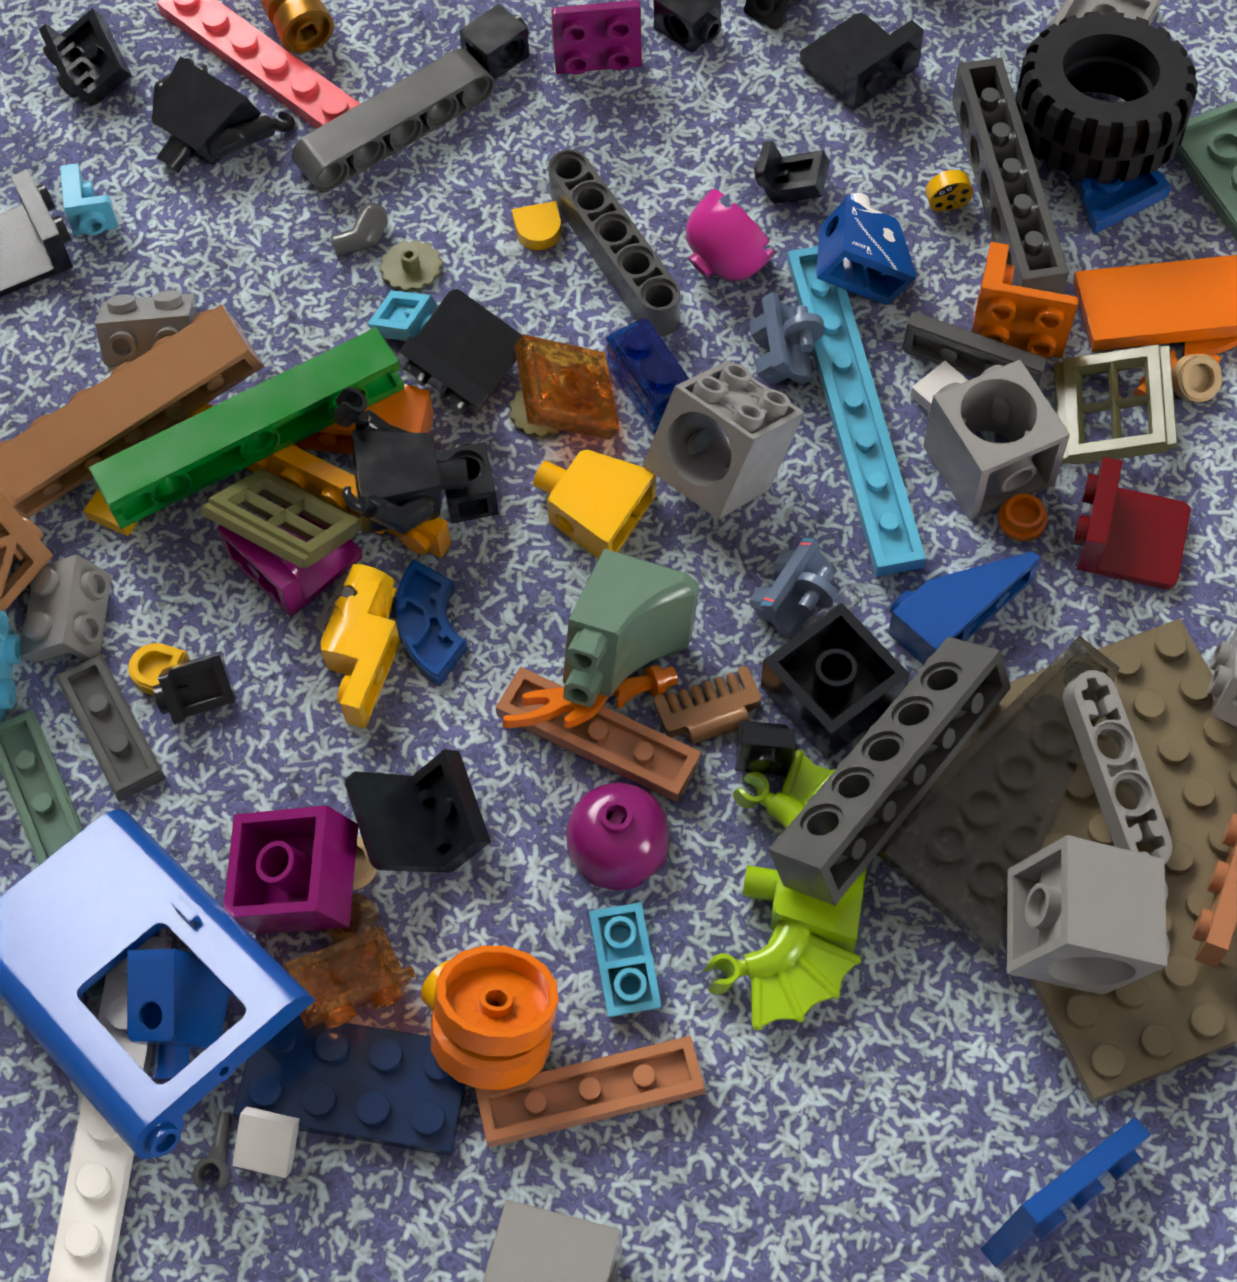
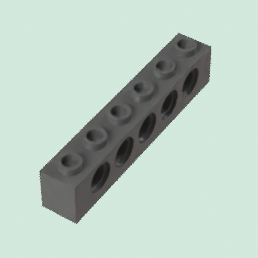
M1001 57L958 63L952 102L993 241L1009 245L1006 264L1015 266L1011 285L1064 294L1069 271L1003 59Z
M952 637L946 638L769 848L770 855L784 887L834 906L839 902L1011 689L1000 650Z

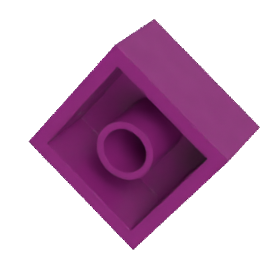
M327 805L234 814L223 908L244 929L255 934L349 928L358 824Z

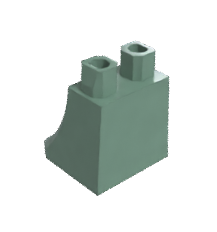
M604 548L569 617L563 683H565L563 698L576 704L593 707L598 694L611 697L617 687L641 667L662 657L685 651L692 639L699 594L697 581L687 573Z

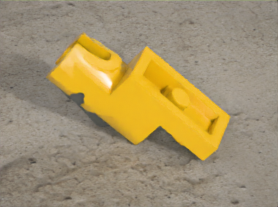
M353 564L350 572L344 574L334 589L333 595L314 624L316 630L322 636L320 641L321 652L326 667L329 670L345 674L339 686L337 703L341 706L346 724L365 729L401 641L396 621L389 619L393 597L397 588L393 587L395 580L385 572L374 567Z

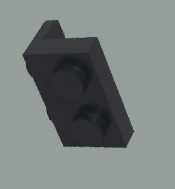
M93 8L61 35L46 23L39 28V32L46 44L43 47V51L47 58L56 66L60 74L57 76V81L70 97L75 98L78 96L89 105H96L132 76L104 17Z

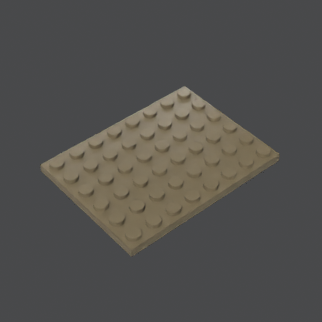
M1180 618L1010 682L1011 689L932 785L1007 935L1009 868L1066 835L1114 846L1063 702L1064 688L1070 681L1088 670H1097L1105 673L1114 682L1172 838V856L1165 864V882L1168 886L1166 935L1169 938L1170 947L1167 956V967L1105 995L1029 979L1091 1104L1237 1044V924L1229 950L1216 968L1195 961L1200 941L1191 938L1201 909L1206 908L1210 910L1215 893L1207 891V885L1217 860L1226 861L1230 846L1222 844V838L1232 813L1237 814V730L1229 723L1212 717L1213 695L1208 694L1207 691L1213 674ZM1086 689L1082 692L1084 700H1093L1094 703L1099 701L1096 693H1088ZM1104 716L1096 720L1095 717L1090 722L1094 727L1098 723L1107 720V718ZM1100 733L1097 738L1098 749L1105 757L1117 759L1119 755L1118 743L1111 735ZM1118 783L1115 789L1117 801L1124 808L1129 810L1135 809L1137 805L1135 791L1127 784ZM1139 816L1127 822L1128 827L1130 828L1137 823L1139 825L1144 823L1143 817ZM1140 840L1136 843L1139 852L1144 851L1149 854L1153 851L1150 842L1143 843Z

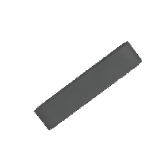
M456 49L305 135L294 146L291 158L318 191L323 193L329 192L488 99L494 89L495 81L467 50Z
M566 149L558 151L551 157L548 164L552 201H556L563 217L641 328L653 336L671 334L680 324V289L678 284L589 160L576 150Z

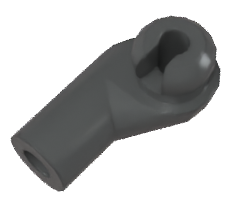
M367 203L361 207L353 229L331 235L336 256L340 257L376 246L387 224L385 208L377 203Z

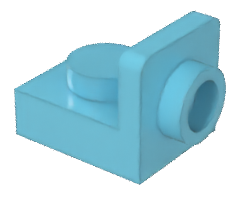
M78 163L60 166L64 210L73 235H97L104 230L118 228L117 218L110 197L108 195H95L92 181H84Z
M391 290L367 325L370 329L377 327L383 338L407 341L411 336L415 339L438 305L431 295Z

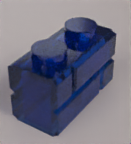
M642 318L606 337L607 367L640 415H644V421L653 434H655L674 387L690 378L647 318Z

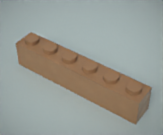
M222 305L215 309L203 311L193 319L190 325L173 336L159 339L153 344L151 350L136 360L117 366L108 378L92 388H86L72 396L69 403L52 414L38 417L30 424L27 430L13 439L0 442V486L8 491L17 501L14 509L18 514L28 519L92 478L93 476L88 467L170 428L263 368L264 365L238 322Z

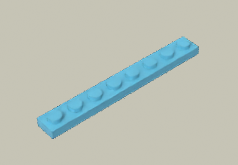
M818 246L788 251L787 265L799 306H807L808 313L817 314L824 321L825 333L819 340L813 342L814 349L812 353L875 576L924 568L926 557L847 290L817 279Z

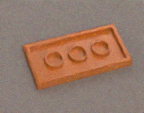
M1237 255L1074 272L1073 285L1076 296L1079 299L1078 303L1092 351L1237 337Z

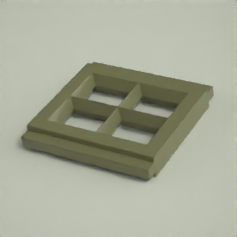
M1159 344L1079 356L1054 363L1056 414L1070 433L1061 464H1085L1102 461L1103 456L1121 459L1169 452L1168 449L1178 448L1169 345L1159 347ZM1144 367L1146 395L1119 399L1118 371ZM1108 373L1110 400L1083 404L1082 377ZM1147 405L1149 434L1122 438L1120 409ZM1110 411L1112 439L1085 443L1084 414Z
M262 468L210 497L208 502L202 505L200 514L304 569H307L355 537L356 532L361 530V521L357 517ZM262 494L268 497L269 499L287 507V509H284L259 495ZM242 505V506H244V507L250 509L251 511H253V512H255V513H257V514H259V515H261V516L267 518L268 520L265 521V520H263V519L257 517L256 515H254V514H252V513H250V512H248V511L242 509V508L239 507V506ZM300 514V515L304 516L305 518H307V519H309V520H311V521H313V522H315V523H317V524L323 526V527L326 528L327 530H324V529H322V528H320V527H318V526L312 524L311 522H309V521H307V520H305V519L299 517L298 515ZM282 526L285 529L308 540V542H305L278 527Z

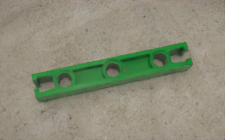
M377 327L88 468L120 529H123L336 423L334 411L338 408L335 399L346 387H353L361 391L367 400V407L405 389L403 380L397 372L401 370L399 361Z

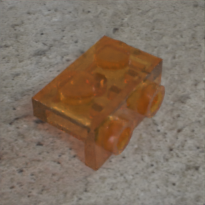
M382 926L294 959L282 966L315 999L309 1007L300 1013L306 1029L323 1022L327 1029L340 1026L357 1016L355 1009L372 1002L375 1009L389 1006L406 996L403 989L416 977L412 966L404 969L401 968Z

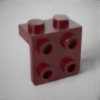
M1103 456L1097 475L1088 473L1081 502L1089 504L1087 516L1079 515L1073 538V544L1081 546L1076 570L1162 589L1174 588L1179 579L1191 512L1190 506L1184 501L1119 488L1118 484L1123 461Z

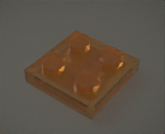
M522 335L515 344V351L528 424L611 440L620 430L605 352L530 335Z

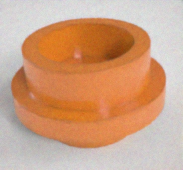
M1017 494L1007 499L1001 505L998 513L1000 529L1006 536L1016 541H1031L1038 538L1045 531L1048 522V514L1044 505L1037 497L1031 494Z

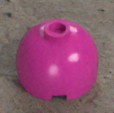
M711 189L691 212L685 228L686 241L693 252L688 260L706 278L712 273L726 281L738 282L750 278L775 256V249H764L770 241L758 225L736 203H733L727 209L718 202L724 194L718 190Z

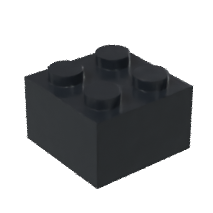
M841 602L763 660L761 688L823 756L829 759L876 723L896 699L898 693L908 685L910 673Z

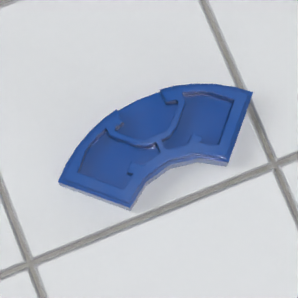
M413 559L401 579L397 592L396 617L398 631L404 649L413 664L429 680L441 686L468 649L467 642L452 629L447 618L448 602L453 594L455 585L453 580Z

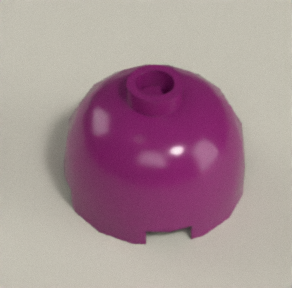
M622 782L603 784L585 793L572 808L565 832L568 856L577 870L586 876L593 885L615 891L636 888L642 884V881L654 875L658 868L662 867L666 862L670 847L668 819L656 798L639 786Z

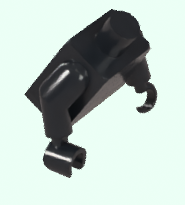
M180 56L172 73L160 79L154 85L151 123L169 138L156 159L178 174L192 153L214 165L221 158H225L248 145L274 136L275 130L289 132L295 127L294 118L283 111L279 112L278 117L287 120V123L281 122L276 118L271 119L267 115L260 116L261 112L245 95L210 75L206 64L199 68L195 66L194 61L190 58L184 59Z
M346 387L335 399L338 408L334 411L336 423L343 427H349L353 423L356 424V430H352V451L357 499L352 494V487L350 486L344 487L342 497L350 509L360 514L362 534L387 529L400 534H406L422 523L434 520L440 516L441 490L468 488L466 460L437 461L434 438L428 433L406 431L390 425L371 410L364 412L367 408V400L361 391L356 388Z

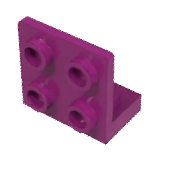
M638 0L552 8L551 32L556 74H582L586 71L607 69L621 71L630 67L642 66L641 7Z
M300 514L298 515L299 517H301V518H303V519H305V520L311 522L312 524H314V525H316V526H318V527H320V528H322V529H324V530H327V529L324 528L323 526H321V525H319V524H317V523H315V522H313V521H311V520L305 518L304 516H302V515H300ZM221 525L217 527L227 557L290 617L298 613L351 569L353 564H357L363 558L361 548L350 539L307 569H304ZM282 526L278 527V528H280V529H282V530H284V531L290 533L291 535H293V536H295V537H297V538H299V539H301V540H303V541H305V542H308V540H306V539L302 538L301 536H299V535H297V534H295V533H293V532H291V531L285 529L284 527H282Z

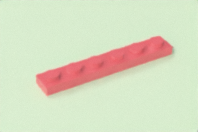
M159 0L157 2L161 15L316 129L361 104L218 0Z

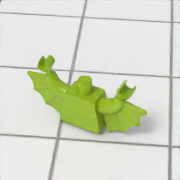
M797 750L793 756L781 792H778L776 795L770 792L767 778L759 772L748 773L743 780L756 788L757 796H751L745 790L737 788L733 792V798L743 808H753L760 803L767 808L766 812L779 821L786 829L806 806L808 800L817 793L836 769L830 770L815 765L804 755L802 750ZM747 865L742 897L773 901L770 928L774 931L766 946L744 954L743 960L737 961L733 956L726 953L715 955L703 969V972L718 969L726 975L727 979L714 981L708 988L709 992L713 994L726 993L738 977L748 975L749 980H751L752 1027L755 1031H760L762 1027L775 1020H795L798 1023H802L807 1012L817 1003L829 999H838L844 976L855 965L861 963V957L854 953L858 935L867 867L834 906L784 887L776 869Z

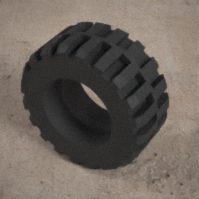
M1099 11L1086 12L1081 18L1072 15L1062 19L1058 26L1054 23L1042 31L1027 48L1026 56L1022 62L1015 97L1032 154L1039 161L1044 158L1048 161V167L1058 173L1063 170L1071 173V178L1084 181L1085 177L1096 179V183H1110L1112 179L1120 178L1121 182L1131 181L1138 178L1139 173L1145 176L1160 168L1161 164L1168 162L1176 154L1178 146L1182 143L1197 93L1198 81L1195 77L1197 72L1191 58L1187 57L1188 53L1178 40L1173 42L1170 33L1159 26L1156 29L1150 26L1149 20L1138 16L1135 20L1126 18L1124 13L1111 12L1110 15H1100ZM1082 92L1107 93L1117 96L1126 102L1101 101L1091 98Z

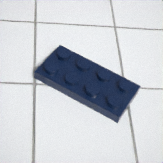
M298 1015L246 1060L232 1115L236 1120H239L240 1113L247 1106L299 1118L298 1130L452 1157L467 1085L456 1081L440 1068L431 1052L430 1036Z

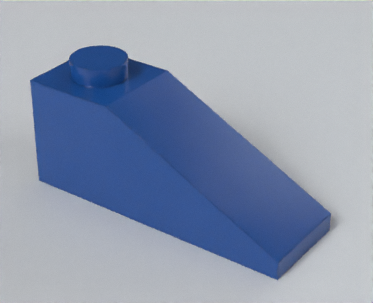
M1034 551L927 580L915 592L906 590L895 600L889 610L892 615L888 634L924 665L926 660L935 653L947 637L967 641L1032 582L1040 556Z

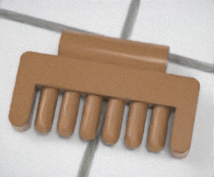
M740 666L738 668V679L743 689H741L734 673L726 675V680L732 691L731 694L724 679L716 677L714 684L720 695L719 698L712 683L705 681L702 687L707 696V702L701 688L698 685H693L691 693L696 706H694L688 690L681 689L679 697L685 708L684 710H682L676 694L669 693L667 695V700L673 713H671L665 697L661 694L654 697V707L666 735L672 738L687 733L692 745L737 730L740 721H750L747 712L761 706V694L747 666Z

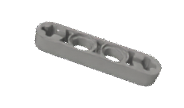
M1097 670L1083 672L1064 688L1063 702L1114 847L1139 852L1136 846L1137 842L1140 840L1143 843L1150 842L1153 851L1149 854L1144 851L1139 853L1163 858L1166 864L1172 856V838L1118 690L1112 679L1105 673ZM1086 689L1088 693H1096L1099 701L1094 703L1093 700H1084L1082 692ZM1106 716L1107 720L1098 723L1094 727L1090 722L1096 717V720H1099ZM1100 733L1111 735L1118 743L1119 755L1117 759L1105 757L1098 749L1097 738ZM1118 783L1127 784L1135 791L1137 795L1135 809L1129 810L1124 808L1117 801L1115 789ZM1139 816L1143 817L1144 823L1140 825L1137 823L1130 828L1128 827L1127 822Z

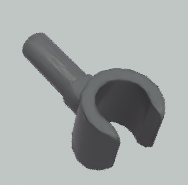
M219 1113L209 1156L200 1160L194 1167L192 1173L193 1181L198 1188H203L204 1174L213 1165L218 1166L220 1170L217 1189L224 1190L230 1184L232 1171L225 1162L226 1145L232 1120V1114Z

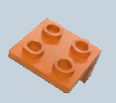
M990 242L971 332L1044 358L1051 356L1062 358L1079 299L1075 296L1011 285L1015 266L1006 264L1009 245Z

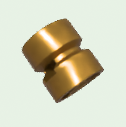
M260 0L261 7L269 21L275 26L277 35L289 52L303 54L321 47L329 40L333 33V18L321 0Z

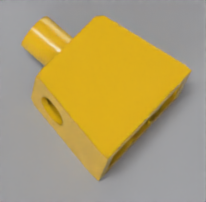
M587 449L578 453L567 470L547 460L544 461L538 468L533 480L534 487L550 494L547 500L549 522L598 559L604 548L619 552L656 497V475L645 467Z

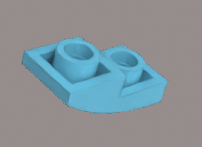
M642 902L589 911L607 1016L614 1017L662 1008Z

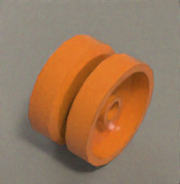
M488 945L462 951L445 963L436 980L435 1010L432 1014L430 1031L431 1052L440 1068L460 1083L488 1090L509 1089L527 1083L543 1069L550 1053L553 1037L552 1026L556 1019L559 1001L557 982L547 966L527 952L508 946Z

